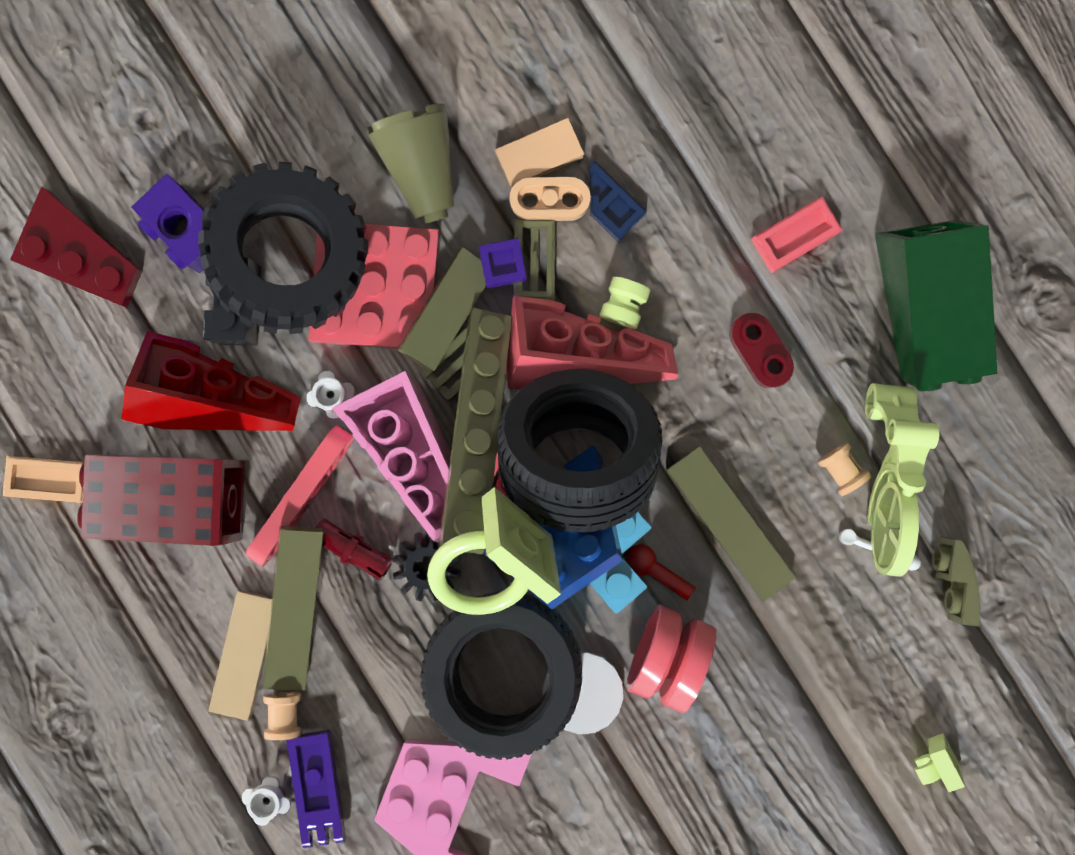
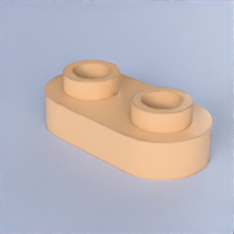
M575 177L524 178L516 182L510 192L511 209L522 220H577L587 212L591 199L588 186L582 180ZM567 195H573L577 199V204L573 207H567L563 204L562 199ZM526 196H534L538 202L534 207H526L522 201Z

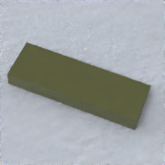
M464 247L457 250L397 348L398 352L429 372L436 370L486 286L482 262L478 257Z

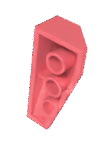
M514 295L510 315L512 316L506 365L508 388L520 390L539 377L569 369L599 371L611 374L629 384L675 380L677 378L678 369L671 343L630 328H625L621 332L600 324V317L591 314L588 315L587 319L564 311L566 305L553 300Z

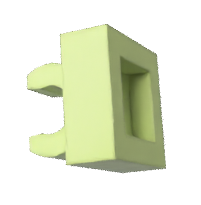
M944 733L928 738L929 754L915 759L918 766L915 770L922 784H930L942 778L948 792L965 787L963 770Z

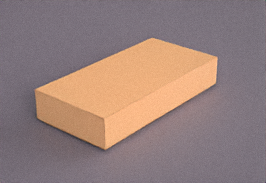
M569 118L495 149L496 157L511 189L521 179L541 177L584 158V152Z
M6 456L2 496L83 503V487H81L79 482V472L84 462Z

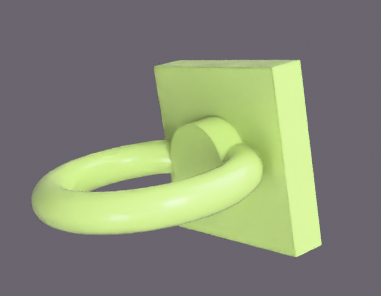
M495 487L482 496L484 531L468 532L450 539L435 552L428 567V582L435 597L447 607L465 614L484 615L502 611L518 602L528 589L547 604L561 595L552 535ZM486 549V556L493 560L503 572L512 575L514 580L508 588L495 595L470 597L456 592L449 586L445 577L446 569L449 563L458 555L470 550Z

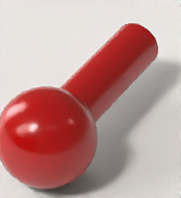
M637 544L626 552L625 561L638 576L649 575L688 601L696 587L657 562L656 554L651 547Z

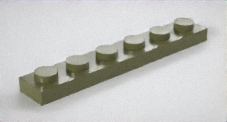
M472 308L469 314L439 548L458 535L473 531H484L482 496L493 488L498 445V425L502 410L512 316L478 308ZM475 549L467 552L482 555L486 549Z

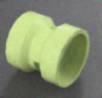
M613 277L609 287L610 299L603 304L599 317L625 328L637 329L641 319L639 314L640 306L647 302L651 290L638 282L621 277Z

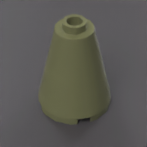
M442 103L425 106L427 113L424 114L421 111L413 112L411 109L383 118L366 127L370 140L415 218L424 216L426 224L449 217L447 209L454 207L448 119L445 104Z

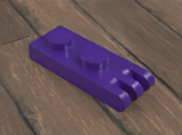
M330 729L304 733L300 737L286 740L303 849L313 847L312 830L317 831L319 846L329 845L328 828L333 827L335 843L345 842L346 833Z

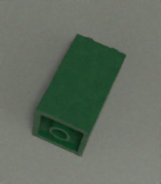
M949 220L875 233L901 380L916 387L918 391H935L942 388V383L956 381L958 384H975L981 382L983 376L998 374L989 225Z

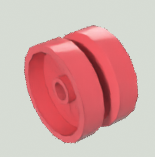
M659 604L652 612L636 647L627 677V691L648 699L658 692L660 688V699L663 706L680 713L688 711L695 701L708 672L715 648L716 628L696 618L690 620L682 628L681 613Z

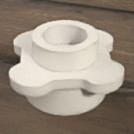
M324 371L319 374V381L315 383L312 391L308 392L306 399L310 406H318L326 411L329 418L336 419L339 417L332 407L352 398L355 394V389L351 383H342L337 380L333 372ZM329 391L334 392V397L331 399L327 397Z
M274 776L265 777L261 785L256 788H247L242 794V801L246 805L249 815L260 826L267 825L278 813H287L291 806L290 799L282 794L279 788L280 782ZM264 797H268L270 799L269 804H265L263 802Z

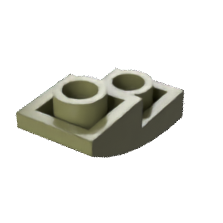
M939 537V546H936L933 551L932 564L936 570L937 578L951 581V588L946 591L944 599L948 619L962 625L980 627V595L970 554L962 540Z

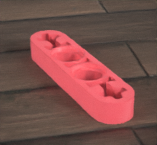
M338 425L327 434L248 547L245 554L247 557L261 567H264L277 552L280 526L295 527L354 441L353 435Z

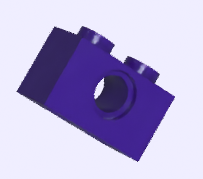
M166 174L131 208L141 217L137 222L138 226L154 241L160 237L169 248L165 251V254L180 269L183 270L188 266L201 273L203 268L198 246V232L202 230L201 217L204 208L179 182L169 174ZM181 219H187V229L182 234L175 236L174 227L176 223Z

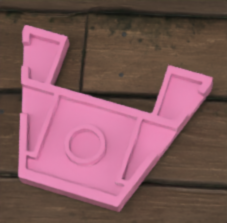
M406 739L374 821L414 855H470L450 847L478 772L481 771L520 786L532 754H524L523 757H513L508 760L506 758L498 760L494 757L488 759L482 755L481 757L476 756L473 752H466V749L463 747L460 749L456 746L455 742Z

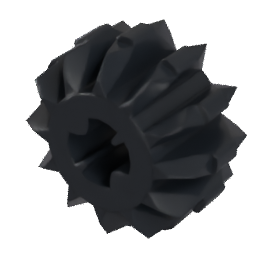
M418 532L414 534L416 548L406 540L400 544L401 549L408 556H393L392 561L395 564L404 566V569L393 573V578L399 580L407 577L408 582L402 586L401 591L406 594L413 586L417 587L415 594L417 601L423 600L426 589H429L433 601H436L438 599L431 591L428 576L421 573L423 568L418 569L417 563L422 562L427 556L432 558L439 549L437 546L438 542L433 541L429 537V542L426 544L423 534ZM461 554L455 557L449 564L460 561ZM448 565L445 577L460 578L462 571ZM446 577L447 583L454 589L453 583Z

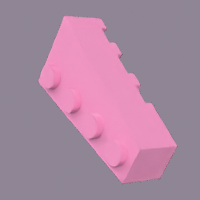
M404 371L332 407V409L345 422L360 446L368 452L386 480L390 481L403 502L432 540L439 542L451 452L420 382Z

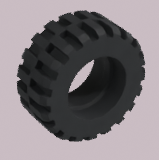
M280 161L276 170H268L266 163L253 165L252 175L246 177L242 171H239L230 177V186L227 189L219 186L212 195V206L205 207L202 214V230L198 232V246L207 284L211 292L218 296L221 306L229 314L232 312L240 316V322L250 327H253L254 324L263 326L264 332L277 334V329L289 330L290 334L302 333L305 327L312 326L316 329L325 325L328 318L331 316L337 317L345 309L347 302L354 297L363 276L368 254V240L364 238L366 225L363 216L355 214L356 203L349 194L341 196L338 193L339 183L330 176L324 182L317 179V169L305 165L303 172L291 170L292 162ZM287 216L299 219L310 225L322 238L325 246L323 265L313 278L300 284L278 285L267 282L255 275L245 262L243 241L246 233L255 224L270 217Z

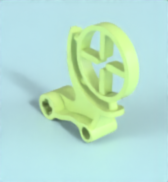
M872 383L866 394L865 415L867 419L885 422V435L891 446L873 485L867 523L872 524V555L877 571L882 575L900 577L908 571L915 555L919 533V507L916 493L923 491L926 486V479L923 475L925 461L929 450L935 449L938 444L939 426L936 423L920 422L915 388Z

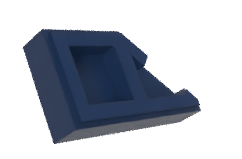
M594 160L589 167L590 216L619 243L647 214V211Z

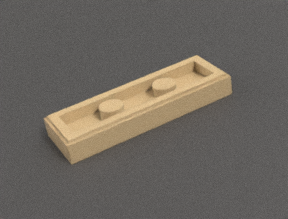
M244 590L237 591L208 712L246 721L252 718L266 658L272 597Z

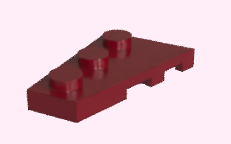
M42 186L10 258L15 263L126 308L143 272L111 243L103 239L76 213L59 201L54 194Z

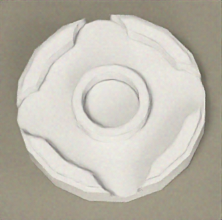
M580 651L582 659L581 692L575 712L572 714L571 720L566 724L564 730L575 734H590L609 726L619 714L624 698L623 686L614 665L606 658L593 652ZM547 671L542 688L543 695L548 688L550 677L549 671Z

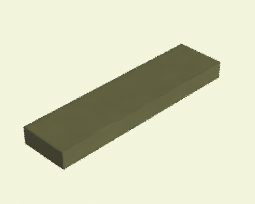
M697 446L666 469L668 475L762 602L796 578L700 446Z
M280 526L263 689L305 690L323 538L322 528Z

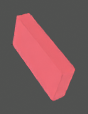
M822 196L757 234L751 240L772 274L836 236L843 229Z

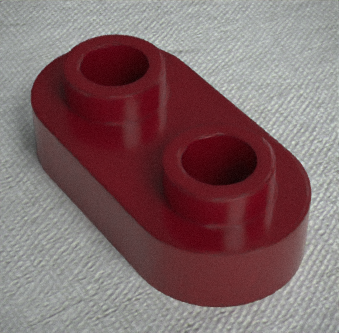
M746 313L736 319L730 328V341L754 381L765 388H776L786 384L793 375L794 363L770 322L758 313ZM748 326L757 328L759 336L756 340H751L747 337L746 328ZM770 360H775L780 365V371L776 375L768 371L767 365Z

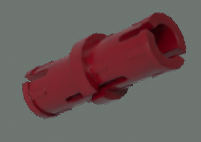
M325 518L315 527L322 528L323 530L322 547L340 557L341 563L347 566L352 564L367 572L378 581H382L389 571L393 558L364 542V537L355 534L353 536Z

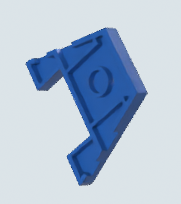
M593 445L565 464L564 467L566 470L585 472L601 470L604 464L602 456ZM539 524L552 535L561 595L547 604L531 590L528 589V591L553 609L622 562L623 557L616 526L593 532H566Z

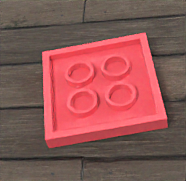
M365 224L364 238L368 240V254L365 261L366 267L354 297L347 302L345 309L337 317L331 316L327 319L325 325L316 329L309 326L308 341L313 343L397 349L436 286L439 230ZM318 233L313 277L319 272L325 259L324 242Z

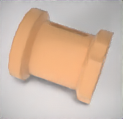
M848 442L831 450L817 461L819 466L826 467L839 486L837 491L841 496L856 490L872 477L868 470H862L849 452L852 447Z
M277 691L263 695V702L268 704V728L264 730L265 739L289 740L302 735V728L297 726V702L301 700L300 692Z

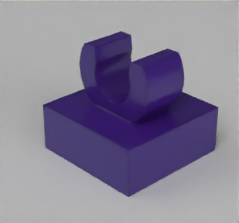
M519 238L478 246L487 289L527 281Z

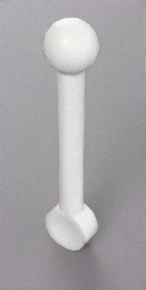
M843 529L839 533L841 543L845 545L856 544L872 551L871 542L856 536L853 530ZM914 555L909 570L912 571L917 570L921 566V560L916 555Z

